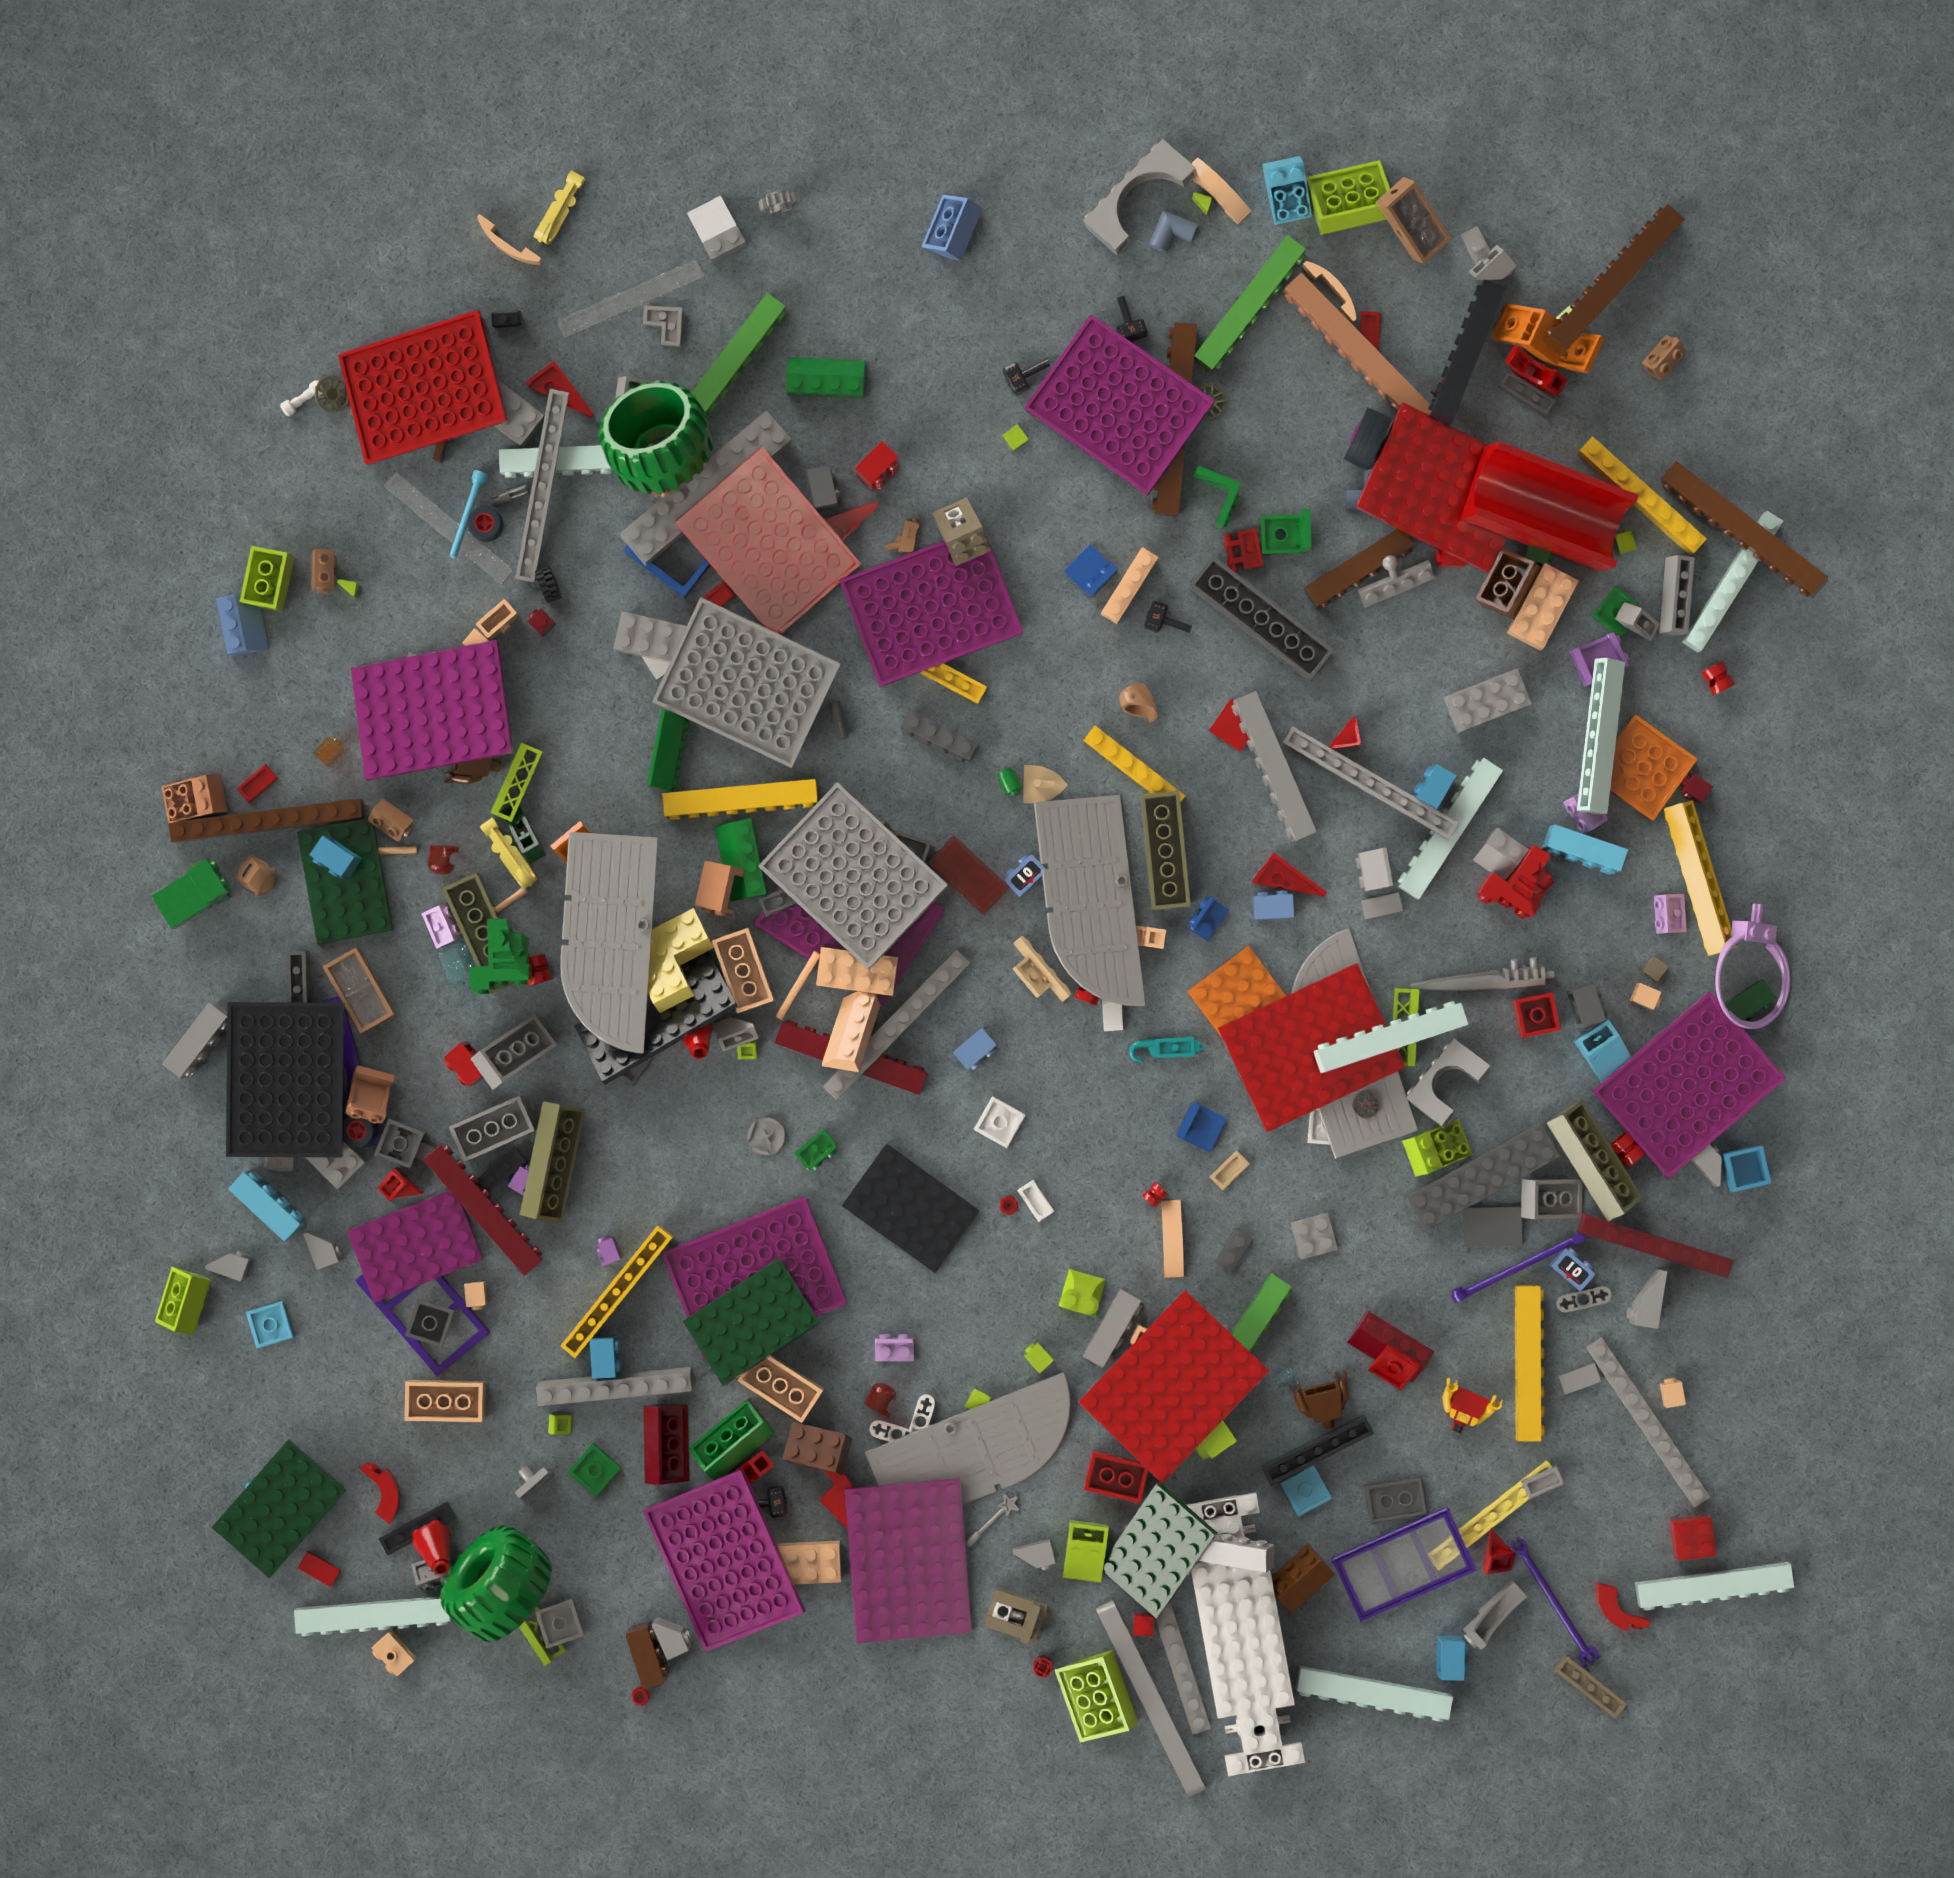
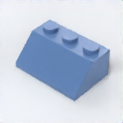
M943 194L921 247L949 259L961 261L983 208L968 198Z
M241 594L216 598L226 650L230 656L269 649L261 608L240 603Z

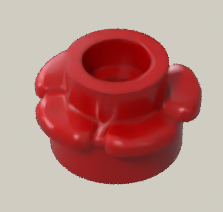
M1013 1196L1003 1197L1000 1200L1001 1205L999 1208L1002 1213L1012 1215L1018 1209V1202L1015 1201Z
M642 1686L634 1689L631 1693L633 1703L641 1706L646 1705L648 1699H650V1692L646 1689L643 1690Z

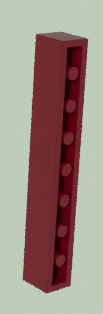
M788 1019L786 1023H781L775 1044L823 1061L830 1041V1034L825 1032L823 1036L816 1034V1029L805 1026V1029L797 1027V1022ZM884 1053L862 1074L918 1095L921 1093L927 1073L924 1072L925 1068L914 1065L913 1068L906 1066L907 1062L898 1058L895 1061L889 1060V1055Z
M440 1143L423 1158V1161L525 1276L542 1261L541 1255L543 1253L536 1245L532 1247L528 1242L530 1238L524 1231L521 1233L516 1228L517 1223L511 1217L507 1218L504 1215V1208L498 1202L495 1204L490 1199L492 1195L486 1188L482 1189L478 1185L479 1180L473 1173L469 1175L465 1170L467 1167L463 1161L455 1159L452 1155L454 1153L447 1144L444 1146Z
M1582 1213L1577 1232L1725 1278L1729 1277L1734 1261L1724 1256Z

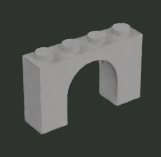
M1455 1038L1444 1046V1052L1440 1057H1435L1431 1063V1068L1422 1073L1419 1078L1420 1081L1416 1086H1412L1407 1092L1408 1096L1406 1097L1412 1105L1443 1129H1446L1457 1114L1437 1098L1435 1093L1437 1079L1446 1071L1461 1070L1479 1084H1482L1493 1071L1489 1064Z

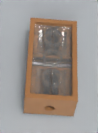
M1403 177L1376 201V204L1413 260L1425 264L1452 239L1415 181Z
M354 948L323 966L339 997L345 1003V1007L360 1034H364L398 1015L360 948Z

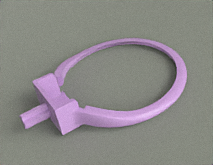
M1753 904L1751 922L1732 921V938L1724 944L1716 969V993L1723 1012L1733 1023L1747 1029L1761 1028L1773 1022L1782 1012L1790 992L1791 975L1789 963L1784 951L1776 942L1777 926L1762 923L1763 904ZM1741 939L1767 944L1765 947L1775 958L1782 975V988L1777 1004L1766 1017L1755 1022L1743 1021L1731 1011H1728L1720 990V974L1723 962L1729 951Z

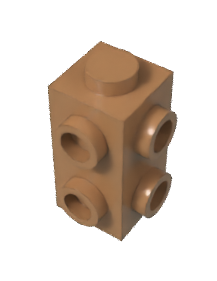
M1665 335L1641 364L1651 376L1662 381L1687 352L1682 346L1683 342L1678 337L1672 338Z
M314 549L312 552L311 590L317 591L318 594H327L337 584V575H334V567L337 566V556H334V550Z
M382 799L372 809L367 820L398 842L403 837L407 838L413 830L411 826L414 820L385 799Z

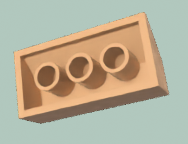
M857 991L843 998L822 1066L859 1072L880 1008L876 994Z

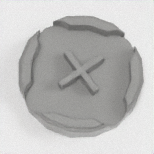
M764 1117L751 1124L747 1139L753 1151L760 1155L768 1156L775 1154L782 1148L785 1143L786 1134L784 1127L779 1121L774 1118Z

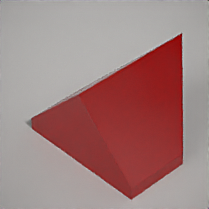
M1355 717L1350 719L1328 746L1329 748L1334 750L1354 748L1361 745Z
M399 1167L392 1169L377 1187L390 1202L394 1198L423 1194Z
M1491 1528L1482 1562L1484 1573L1489 1575L1511 1571L1516 1553Z

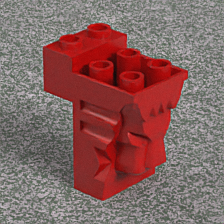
M1536 845L1529 846L1528 852L1507 881L1495 873H1489L1476 891V894L1479 895L1477 899L1485 904H1492L1498 901V904L1504 908L1511 907L1514 909V914L1519 918H1532L1540 906L1538 902L1554 883L1552 875L1544 868L1551 855Z

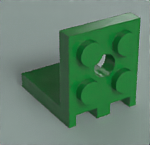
M1198 466L1194 479L1229 492L1214 527L1222 530L1223 526H1228L1232 514L1229 513L1230 509L1234 510L1240 496L1236 494L1241 483Z
M1302 509L1299 515H1269L1260 517L1261 555L1307 554L1312 548L1310 509ZM1283 530L1286 534L1285 539L1278 540L1275 537V532Z

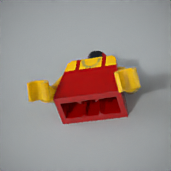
M1447 1378V1386L1442 1396L1444 1410L1449 1417L1455 1419L1451 1430L1462 1434L1465 1424L1474 1427L1476 1424H1481L1488 1419L1496 1410L1502 1407L1503 1400L1499 1403L1495 1402L1496 1395H1494L1490 1402L1486 1397L1459 1387L1458 1380H1456V1383L1450 1384V1378Z

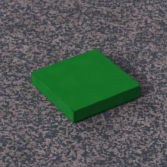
M1615 586L1591 616L1611 633L1614 632L1615 636L1618 635L1622 639L1629 629L1615 619L1618 611L1624 602L1642 607Z
M592 1443L568 1473L597 1497L622 1467L596 1444Z

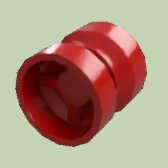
M1154 1182L1151 1185V1189L1145 1191L1142 1196L1156 1209L1159 1206V1202L1169 1194Z
M1044 1655L1038 1656L1033 1662L1034 1673L1041 1678L1049 1676L1052 1672L1051 1660Z

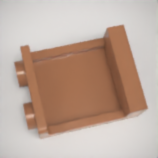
M705 861L695 906L702 907V911L713 913V910H715V914L726 916V913L734 914V910L727 909L734 875L743 877L744 869Z
M357 1065L352 1075L345 1114L356 1119H367L371 1123H383L387 1115L386 1107L390 1087L395 1075Z

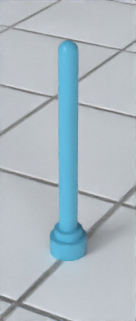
M474 470L471 477L474 484L450 552V557L453 559L458 555L468 526V517L473 511L480 487L486 483L488 474L482 471Z

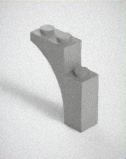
M1511 1580L1478 1610L1480 1614L1463 1629L1466 1632L1464 1637L1474 1648L1478 1646L1482 1650L1487 1645L1496 1628L1527 1596Z

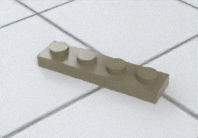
M1567 1655L1554 1668L1555 1672L1616 1719L1627 1705L1625 1701Z

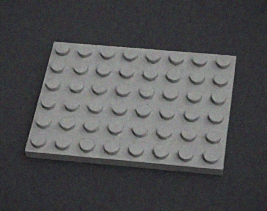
M700 597L652 702L792 768L841 663Z
M838 782L758 865L763 872L868 970L877 963L948 887L946 882Z

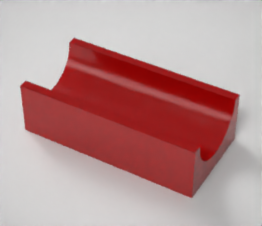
M1499 441L1485 446L1461 520L1599 572L1616 567L1617 560L1613 559L1612 556L1614 538L1622 518L1627 510L1637 502L1639 495Z

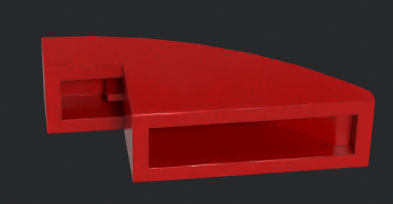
M845 1471L843 1476L824 1472L834 1484L819 1498V1501L847 1528L845 1489L854 1487Z

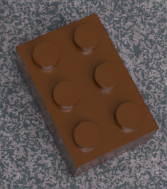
M1502 548L1475 599L1481 606L1515 620L1541 568L1534 561Z
M792 1422L782 1459L790 1464L843 1476L853 1438L846 1434Z
M1307 1544L1292 1559L1286 1561L1282 1568L1271 1575L1274 1594L1293 1613L1335 1574L1319 1554Z
M651 1622L628 1628L625 1637L642 1689L645 1690L665 1683L670 1670L668 1663L663 1662L662 1655H664L661 1645L657 1644V1636Z

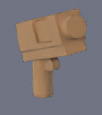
M911 518V521L906 520L902 536L898 535L896 542L885 544L886 551L899 549L898 553H913L917 530H919L920 526L919 520Z

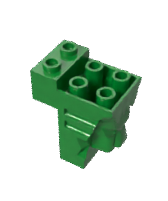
M204 859L186 870L187 874L151 895L171 929H176L196 915H200L205 908H212L214 903H221L231 898L229 894L231 892L230 885L224 876L221 878L220 868L214 860Z
M487 919L489 966L469 967L470 990L475 991V994H490L489 990H494V986H508L509 982H514V985H528V981H533L531 964H528L530 938L525 934L513 932L510 919Z

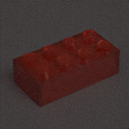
M954 835L928 862L930 867L983 916L1010 888Z

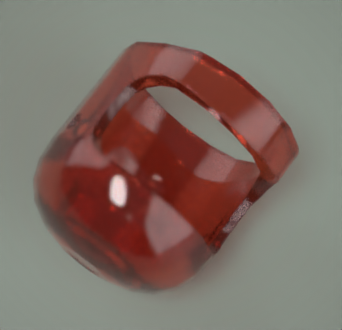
M430 845L427 861L429 870L435 874H450L455 865L450 864V856L452 853L459 852V846Z
M875 1383L870 1388L864 1405L886 1418H890L891 1413L888 1412V1406L892 1400L896 1401V1391L887 1384Z

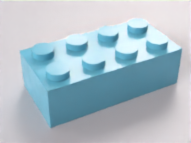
M1556 824L1549 826L1542 846L1550 855L1557 856L1561 854L1567 861L1574 863L1575 861L1583 862L1582 866L1591 869L1601 868L1600 872L1608 875L1621 872L1628 849Z
M257 1171L243 1172L228 1190L284 1242L291 1240L307 1223L304 1220L305 1216L299 1210L294 1211L290 1207L291 1203L285 1197L280 1198L276 1194L277 1190L271 1184L266 1185L262 1181L263 1177Z

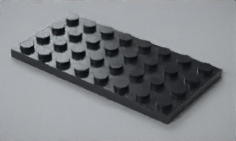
M709 951L680 965L694 996L659 1013L649 994H647L644 1053H635L614 1047L595 1036L582 1022L574 1025L604 1085L738 1007Z

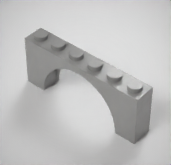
M1162 139L1159 143L1153 145L1151 152L1146 157L1143 156L1138 161L1137 166L1133 170H1129L1120 183L1113 186L1111 193L1107 197H1103L1093 211H1089L1083 220L1085 227L1113 253L1119 256L1131 244L1129 235L1123 230L1119 220L1120 207L1128 192L1138 184L1153 179L1173 181L1185 188L1198 175L1196 167Z

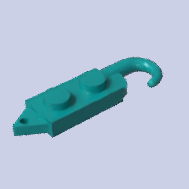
M1194 1037L1146 1039L1135 1041L1130 1047L1129 1054L1133 1061L1142 1063L1143 1060L1135 1055L1136 1049L1140 1047H1148L1151 1056L1154 1058L1195 1056L1206 1045L1195 1040Z

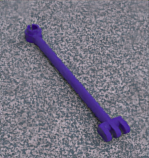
M1578 1232L1570 1236V1238L1468 1288L1458 1287L1452 1290L1453 1295L1451 1296L1455 1303L1573 1244L1576 1245L1584 1241L1586 1235Z
M1517 1537L1516 1541L1521 1542L1522 1545L1520 1548H1516V1542L1512 1540V1550L1520 1554L1582 1652L1577 1657L1584 1668L1587 1667V1662L1584 1659L1587 1657L1590 1663H1593L1594 1660L1591 1654L1594 1653L1595 1658L1599 1659L1601 1658L1594 1646L1588 1649L1526 1550L1527 1543L1524 1539Z

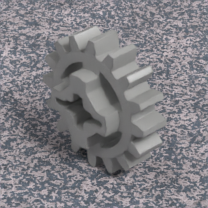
M777 190L766 194V198L758 201L760 211H769L771 214H782L792 210L794 205L801 203L799 193H790L788 190Z

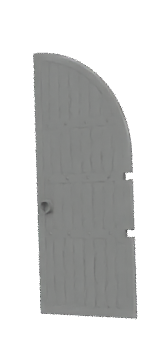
M1120 795L1034 802L1041 864H1048V869H1042L1046 908L1053 907V912L1047 913L1048 928L1054 951L1067 973L1091 994L1115 1004L1145 1006Z
M569 832L565 895H572V901H564L562 940H569V945H561L560 962L561 979L565 995L578 1019L599 1039L622 1050L644 1053L658 838Z
M1349 928L1330 936L1310 953L1295 978L1291 993L1355 963L1358 964L1368 985ZM1398 1071L1318 1108L1335 1158L1418 1131ZM1365 1092V1100H1368L1367 1092L1375 1094L1380 1103L1379 1111L1376 1115L1370 1118L1358 1116L1357 1114L1362 1112L1363 1108L1361 1107L1357 1114L1355 1113L1353 1100L1356 1095ZM1358 1095L1357 1098L1362 1102L1363 1098ZM1375 1096L1370 1098L1369 1101L1372 1102ZM1354 1103V1106H1361V1103ZM1369 1108V1111L1374 1114V1110ZM1364 1110L1365 1117H1367L1368 1110Z
M1065 1372L1059 1373L866 1451L865 1454L878 1485L960 1478L962 1505L997 1492L995 1488L997 1484H1000L1001 1488L1004 1489L1027 1479L1049 1461L1065 1435L1071 1409L1070 1390Z

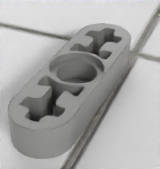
M1597 1286L1564 1294L1556 1299V1307L1559 1311L1567 1313L1605 1304L1611 1299V1291L1605 1286ZM1601 1289L1603 1290V1292H1607V1295L1604 1296V1300H1602L1600 1297L1594 1298L1596 1302L1592 1303L1593 1297L1590 1294L1591 1291H1593V1295L1599 1294ZM1581 1294H1586L1589 1298L1588 1302L1584 1305L1578 1302V1297ZM1571 1296H1574L1577 1307H1574L1573 1303L1568 1304L1567 1309L1560 1306V1303L1563 1302L1562 1299L1565 1298L1566 1301H1572Z

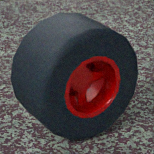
M490 506L477 507L468 517V529L480 541H493L503 531L504 523L502 517Z
M350 1115L344 1119L343 1141L347 1145L360 1148L369 1145L374 1140L377 1133L375 1123H371L367 1119L352 1118Z

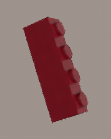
M1368 1310L1365 1311L1347 1341L1348 1344L1374 1360L1384 1347L1389 1344L1421 1363L1419 1369L1409 1380L1412 1383L1424 1370L1435 1352Z
M688 1404L643 1406L645 1483L664 1485L689 1481Z

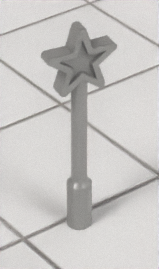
M1003 1494L1004 1502L998 1504V1507H1001V1509L981 1529L975 1531L965 1541L967 1546L971 1547L981 1537V1534L1005 1511L1007 1516L1011 1509L1018 1511L1019 1508L1014 1504L1018 1497L1015 1496L1009 1499L1006 1494Z

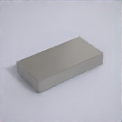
M1399 892L1361 901L1365 919L1403 911Z
M1595 1363L1558 1376L1565 1395L1601 1382Z
M1556 1465L1521 1481L1529 1499L1565 1484Z

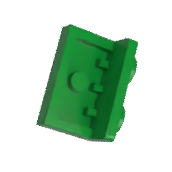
M823 1128L794 1154L806 1167L807 1171L810 1169L815 1171L822 1165V1159L825 1157L829 1159L837 1153L835 1148L838 1145Z

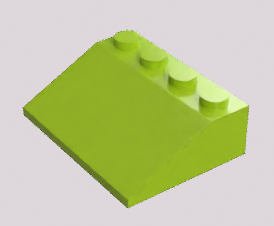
M1380 160L1306 177L1316 222L1321 235L1387 220L1376 204V201L1390 190Z
M1113 1650L1054 1669L1080 1743L1126 1732L1138 1724Z

